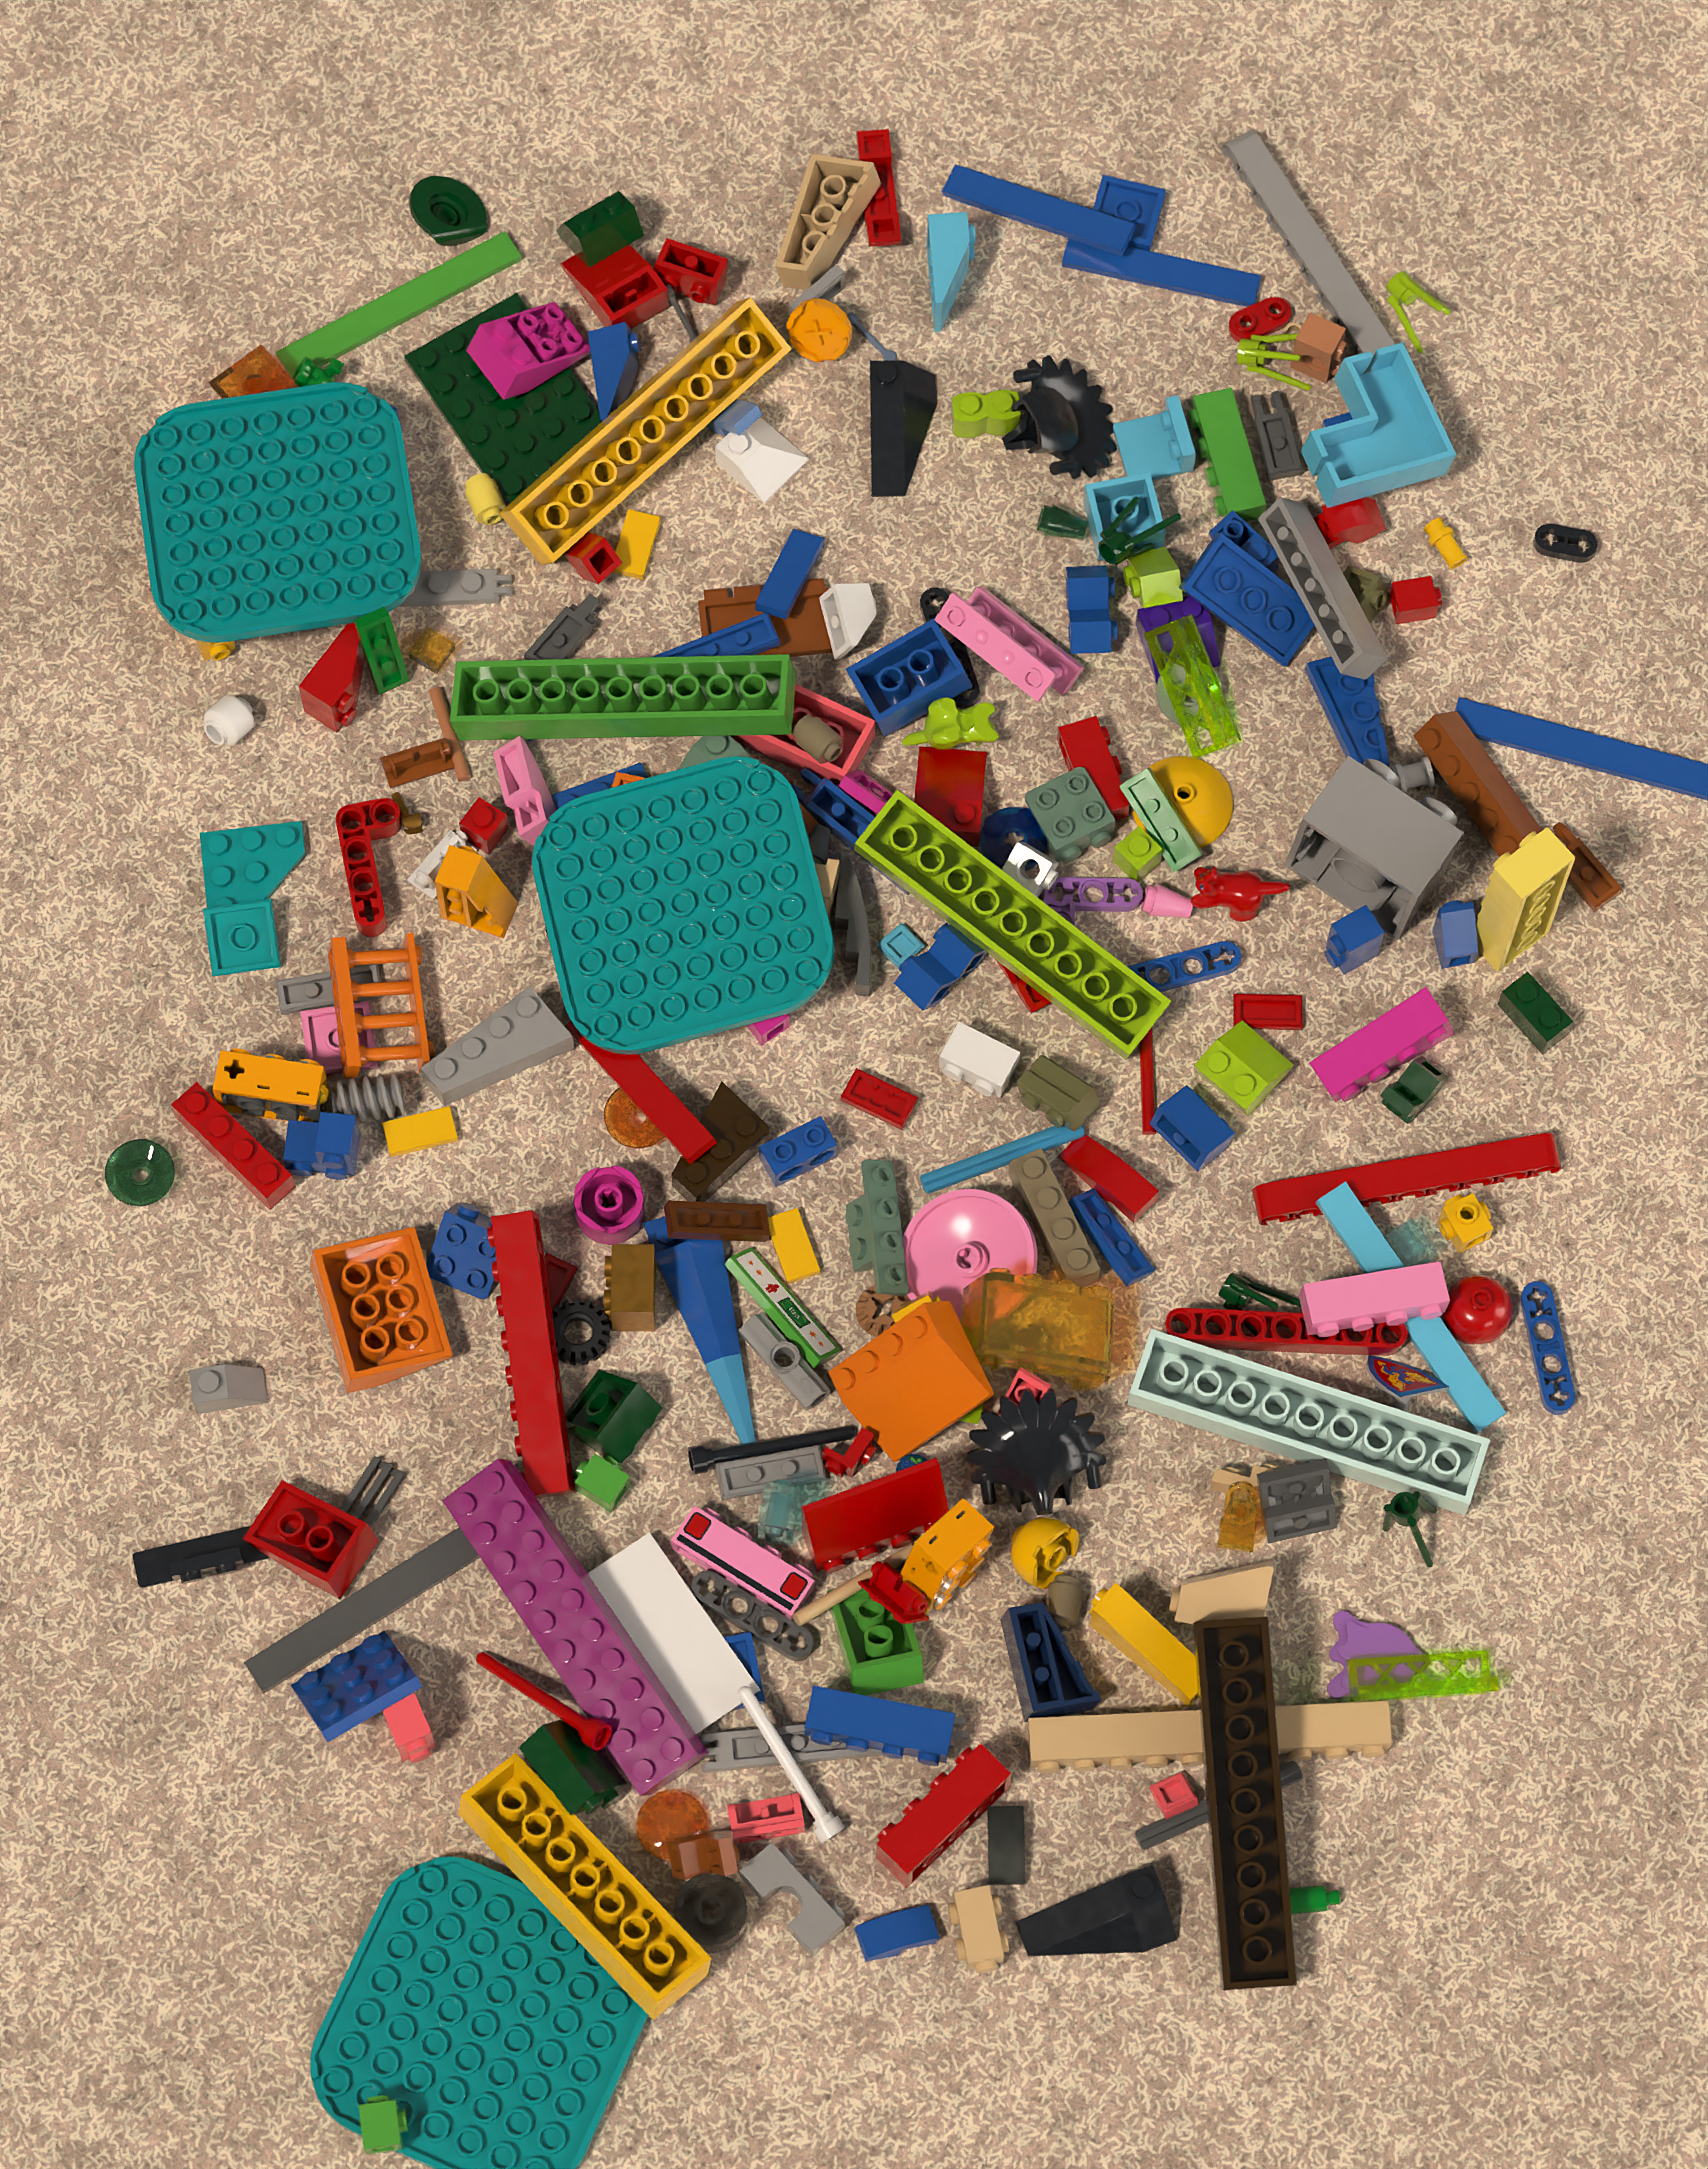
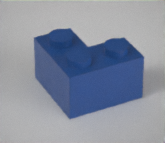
M320 1112L319 1123L289 1120L283 1155L285 1168L291 1170L290 1172L294 1175L304 1177L311 1176L312 1172L325 1173L327 1178L334 1180H344L346 1175L355 1176L360 1133L355 1115Z

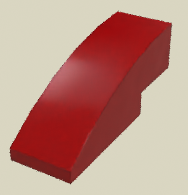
M1087 1135L1072 1141L1058 1155V1158L1092 1189L1094 1188L1100 1197L1107 1203L1111 1202L1133 1223L1158 1200V1189L1125 1161Z

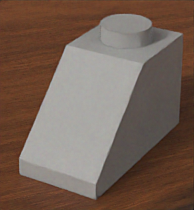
M222 1364L189 1370L193 1403L197 1414L268 1403L263 1368Z

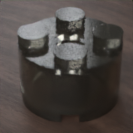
M699 1874L689 1879L678 1892L674 1905L675 1920L707 1954L726 1951L741 1939L748 1923L747 1902L742 1889L734 1880L723 1875ZM708 1907L713 1911L718 1908V1917L716 1919L711 1917L705 1919L704 1909Z

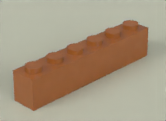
M1457 711L1433 715L1413 735L1499 857L1506 852L1512 855L1521 848L1519 844L1527 835L1533 831L1537 834L1542 831Z

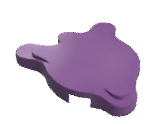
M1339 1611L1335 1614L1333 1625L1339 1634V1640L1331 1648L1329 1657L1333 1662L1341 1663L1344 1668L1327 1685V1693L1332 1699H1341L1355 1691H1365L1371 1694H1389L1402 1687L1412 1677L1421 1675L1426 1671L1428 1667L1427 1656L1416 1649L1409 1637L1399 1628L1385 1623H1364L1354 1618L1347 1611Z

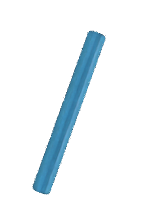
M1064 1125L1061 1128L1053 1126L922 1174L920 1176L922 1188L926 1193L930 1194L1009 1165L1011 1160L1039 1148H1042L1044 1152L1074 1141L1085 1135L1083 1125L1076 1131H1071Z

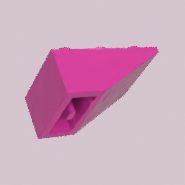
M555 301L479 325L466 350L503 400L529 392L591 353L590 346Z

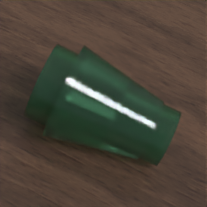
M1054 504L1051 507L1043 505L1036 530L1044 532L1043 536L1083 540L1088 521Z

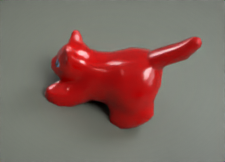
M1215 866L1211 870L1198 867L1194 870V876L1196 878L1195 886L1200 893L1191 898V904L1198 909L1219 906L1228 907L1230 909V918L1235 921L1245 922L1257 916L1258 909L1262 905L1265 895L1281 894L1288 891L1291 887L1288 883L1263 881L1261 875L1250 870L1229 873L1218 872Z

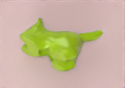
M948 697L939 698L928 707L924 730L909 734L902 739V744L911 746L929 742L932 747L938 750H947L961 743L975 742L979 747L982 742H996L998 733L994 730V724L988 719L995 712V707L991 703L983 702L967 709L958 710L953 699Z

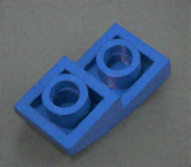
M929 1905L891 1913L859 1924L854 1928L865 1962L895 1957L904 1949L936 1944L940 1939Z

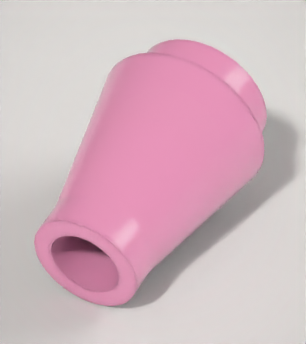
M1158 883L1155 886L1147 884L1141 902V911L1148 912V916L1183 917L1189 919L1193 908L1191 898H1187Z

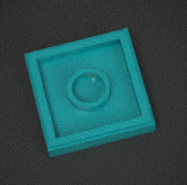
M272 899L203 908L212 977L281 967Z

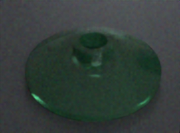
M146 1139L131 1140L120 1145L110 1155L105 1166V1180L109 1191L117 1200L130 1206L142 1207L158 1202L169 1192L175 1178V1166L168 1151L160 1144ZM139 1171L146 1172L148 1174L147 1179L142 1182L136 1181V1173Z

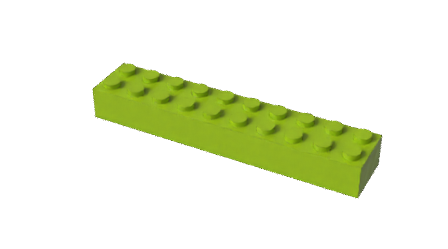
M899 790L895 791L855 842L854 850L1125 1060L1128 1059L1171 1003L1170 999Z

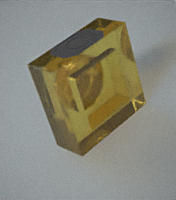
M426 627L408 651V656L437 674L456 649L455 643L431 628Z

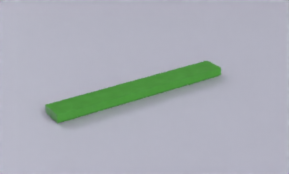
M506 231L276 351V356L292 379L294 372L304 357H308L315 365L321 367L331 362L333 358H339L522 261V257Z

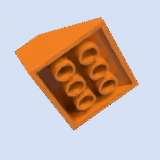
M415 1226L313 1250L310 1267L347 1393L386 1384L453 1357Z
M950 1300L921 1304L828 1372L842 1403L866 1430L874 1434V1440L894 1463L908 1456L994 1395Z

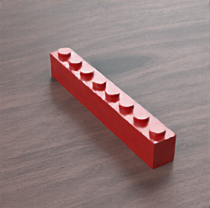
M529 1210L492 1216V1226L487 1227V1236L490 1247H495L496 1261H492V1273L494 1281L500 1284L501 1296L496 1297V1305L499 1316L504 1317L505 1330L501 1331V1343L504 1352L509 1353L510 1365L505 1367V1374L508 1386H513L515 1400L510 1401V1412L513 1422H518L519 1435L514 1438L515 1450L518 1457L522 1456L524 1468L519 1473L536 1498L576 1493L539 1214Z

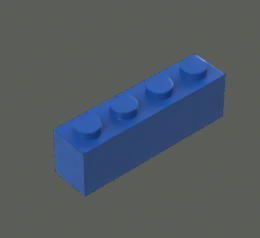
M813 1686L804 1730L805 1736H810V1740L814 1743L831 1745L832 1741L846 1743V1748L853 1751L867 1752V1749L871 1748L881 1750V1754L885 1757L902 1759L903 1755L917 1757V1762L921 1764L938 1766L939 1762L947 1763L955 1713Z

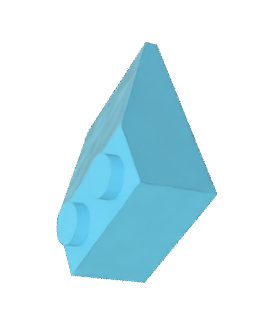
M967 212L928 214L926 245L934 332H941L968 273L969 260L975 259V225L968 224Z

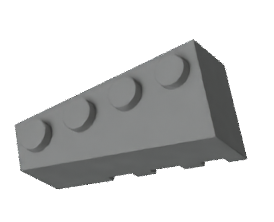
M529 986L421 1067L422 1078L439 1101L446 1106L485 1089V1087L493 1083L515 1076L516 1073L532 1066H538L562 1053L565 1054L574 1050L573 1036L531 986Z

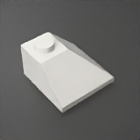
M758 418L740 436L732 432L728 433L715 446V462L763 504L809 461V458L762 418Z

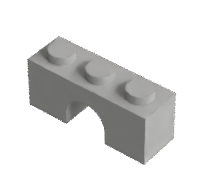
M771 1842L739 1870V1877L763 1904L773 1895L780 1892L791 1893L799 1899L802 1906L801 1911L788 1924V1931L806 1952L813 1957L845 1929V1922L842 1920L845 1914L832 1899L826 1902L820 1896L818 1891L821 1887L809 1873L806 1872L802 1876L793 1866L797 1861L784 1846L778 1849Z

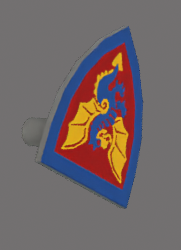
M1368 1355L1366 1367L1369 1375L1376 1382L1379 1389L1395 1399L1393 1408L1407 1412L1410 1398L1449 1389V1386L1437 1378L1415 1367L1391 1359Z

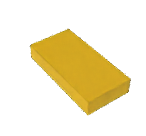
M628 509L615 552L623 563L612 573L641 580L644 579L661 522L659 516Z
M450 1106L382 1122L390 1157L458 1141Z
M798 1208L768 1217L770 1238L787 1285L820 1274V1268Z

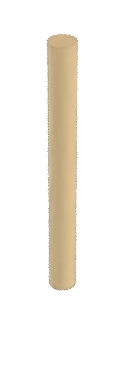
M909 1544L881 1562H887L894 1569L899 1568L905 1564L913 1545ZM871 1568L793 1613V1619L798 1626L805 1624L862 1590L863 1588L858 1585V1581L871 1579Z

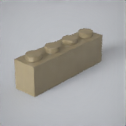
M1042 1148L1009 1162L1008 1174L1066 1293L1070 1294L1098 1282L1101 1269Z

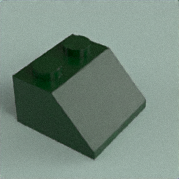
M620 191L607 196L602 201L578 213L576 216L565 221L556 230L560 238L589 268L644 236L635 206Z
M598 1369L565 1414L567 1431L603 1457L609 1456L622 1464L632 1454L635 1445L646 1430L654 1424L657 1415L663 1407L637 1382Z

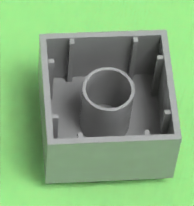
M1348 755L1303 817L1284 866L1353 912L1367 905L1384 932L1398 940L1443 878L1464 832L1455 827L1457 823L1456 815L1442 802L1434 798L1425 797L1419 803L1397 787L1400 784L1398 776L1385 764L1374 759H1366L1361 764Z

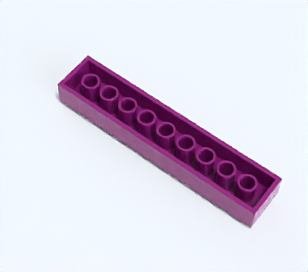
M496 1459L442 1500L587 1718H600L612 1727V1735L606 1746L640 1796L654 1794L709 1754L511 1460Z

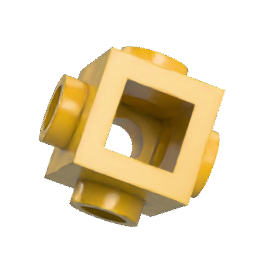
M1474 1193L1464 1198L1462 1194L1456 1195L1443 1204L1444 1207L1439 1217L1438 1227L1447 1241L1451 1239L1459 1254L1490 1239L1494 1229L1489 1221L1491 1219L1490 1212L1483 1201L1478 1202Z

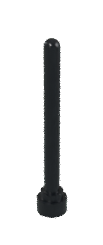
M844 1426L714 1450L711 1447L704 1448L703 1444L688 1447L690 1469L693 1475L707 1473L709 1468H714V1464L851 1440L856 1436V1429L853 1426Z

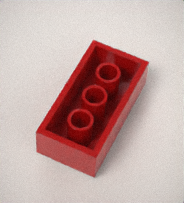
M981 1743L974 1750L970 1746L967 1747L955 1759L954 1762L957 1765L948 1775L944 1771L940 1773L930 1783L929 1788L931 1790L922 1800L916 1797L903 1810L905 1816L897 1825L890 1822L877 1835L879 1841L876 1844V1858L906 1888L987 1810V1806H992L1009 1789L1011 1773Z

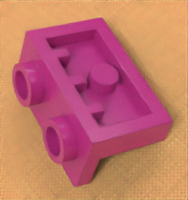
M861 770L844 775L838 787L845 791V794L874 817L877 816L894 794Z

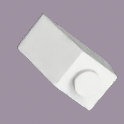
M869 583L834 584L819 597L835 660L844 657L858 644L877 615L876 601L872 596Z

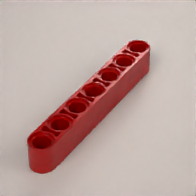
M1202 1308L1173 1309L1166 1316L1161 1331L1212 1349L1389 1356L1399 1352L1408 1334L1404 1323L1390 1326L1387 1325V1322L1374 1324L1368 1330L1359 1331L1363 1338L1360 1342L1351 1341L1347 1337L1346 1330L1348 1329L1339 1330V1333L1329 1336L1326 1340H1317L1313 1335L1307 1334L1303 1313ZM1174 1321L1183 1322L1187 1326L1188 1332L1178 1334L1172 1330L1170 1323ZM1212 1322L1217 1323L1221 1326L1223 1333L1217 1336L1211 1335L1206 1330L1205 1325ZM1250 1324L1256 1328L1258 1335L1248 1337L1242 1333L1240 1326ZM1287 1326L1292 1331L1293 1337L1288 1339L1281 1338L1276 1332V1327ZM1386 1330L1392 1331L1397 1336L1398 1342L1387 1343L1383 1340L1381 1332Z

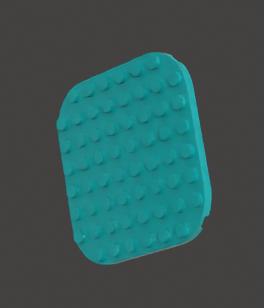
M332 382L186 404L158 417L155 420L156 424L146 435L143 434L140 438L134 456V471L151 592L161 617L182 635L203 642L220 643L354 623L353 620L382 607H385L389 613L403 603L417 584L421 572L422 556L401 425L389 403L382 398L381 400L369 393L368 388L352 383Z
M739 756L719 758L578 797L556 810L548 818L549 822L541 835L537 836L532 855V869L564 1006L570 1020L580 1034L603 1050L618 1054H640L788 1014L809 1002L820 991L830 974L834 960V938L801 807L788 780L778 770L760 763V760Z
M460 1857L432 1858L433 1860L408 1868L390 1884L381 1898L314 2040L310 2058V2073L318 2100L336 2123L361 2137L359 2105L367 2104L366 2099L373 2096L387 2095L389 2100H396L398 2109H405L408 2131L401 2132L403 2150L394 2152L431 2169H578L588 2151L649 2015L524 1883L482 1864Z

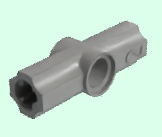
M763 1312L752 1316L739 1329V1334L769 1367L772 1376L783 1383L806 1411L815 1408L830 1393V1389L800 1356L798 1348L785 1339ZM782 1355L790 1356L794 1362L788 1367H780L775 1363V1360Z

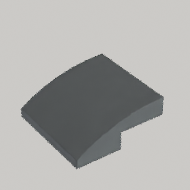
M1326 1459L1257 1474L1261 1513L1268 1544L1337 1528L1335 1502L1331 1494L1330 1471Z

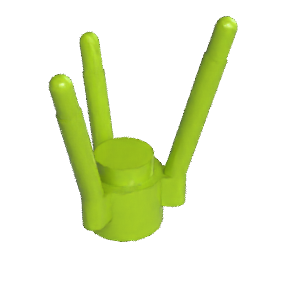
M1400 271L1386 285V290L1391 294L1386 301L1394 308L1417 352L1423 353V348L1400 304L1404 303L1408 306L1419 297L1436 311H1442L1446 315H1450L1451 311L1421 288L1406 271Z
M1298 333L1269 336L1252 335L1251 339L1241 338L1237 352L1238 365L1247 366V371L1260 373L1307 391L1312 389L1309 384L1260 366V364L1265 365L1267 358L1299 361V355L1268 351V345L1263 344L1295 340Z

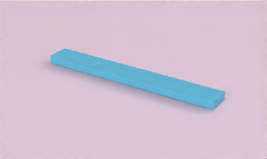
M1346 1182L1315 1202L1364 1274L1404 1267ZM1421 1316L1408 1318V1321L1404 1323L1407 1327L1408 1338L1435 1377L1449 1386V1389L1445 1390L1475 1434L1504 1416L1506 1412L1441 1318L1437 1317L1430 1320H1423Z

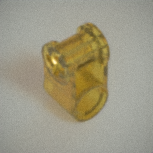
M1239 1481L1228 1487L1223 1517L1220 1519V1534L1217 1548L1253 1553L1257 1526L1258 1492L1252 1484Z

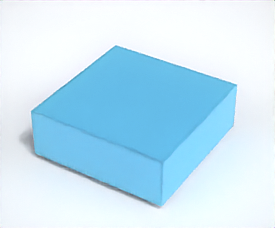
M900 923L877 943V948L899 969L900 965L909 956L914 955L916 957L925 949V945L903 923Z

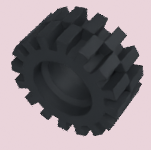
M574 1298V1303H569L566 1300L562 1302L561 1308L556 1306L553 1309L552 1317L559 1360L562 1362L569 1361L570 1365L575 1366L576 1363H582L583 1366L587 1365L588 1361L592 1359L594 1361L599 1359L601 1352L604 1354L607 1349V1343L610 1341V1327L606 1314L602 1313V1308L598 1304L593 1306L591 1300L586 1299L585 1303L580 1302V1298ZM573 1321H584L592 1329L591 1337L583 1344H573L564 1335L566 1327Z

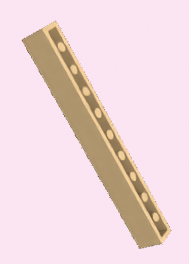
M1389 1701L1275 1706L1279 1756L1290 1755V1760L1292 1761L1312 1759V1754L1326 1753L1327 1759L1348 1757V1752H1362L1363 1757L1369 1758L1380 1757L1392 1745ZM1200 1710L1028 1718L1030 1768L1038 1767L1039 1773L1060 1771L1059 1766H1074L1075 1771L1085 1772L1095 1770L1098 1764H1110V1769L1113 1770L1129 1769L1132 1767V1763L1146 1762V1767L1148 1768L1168 1766V1761L1182 1760L1183 1766H1199L1204 1764Z

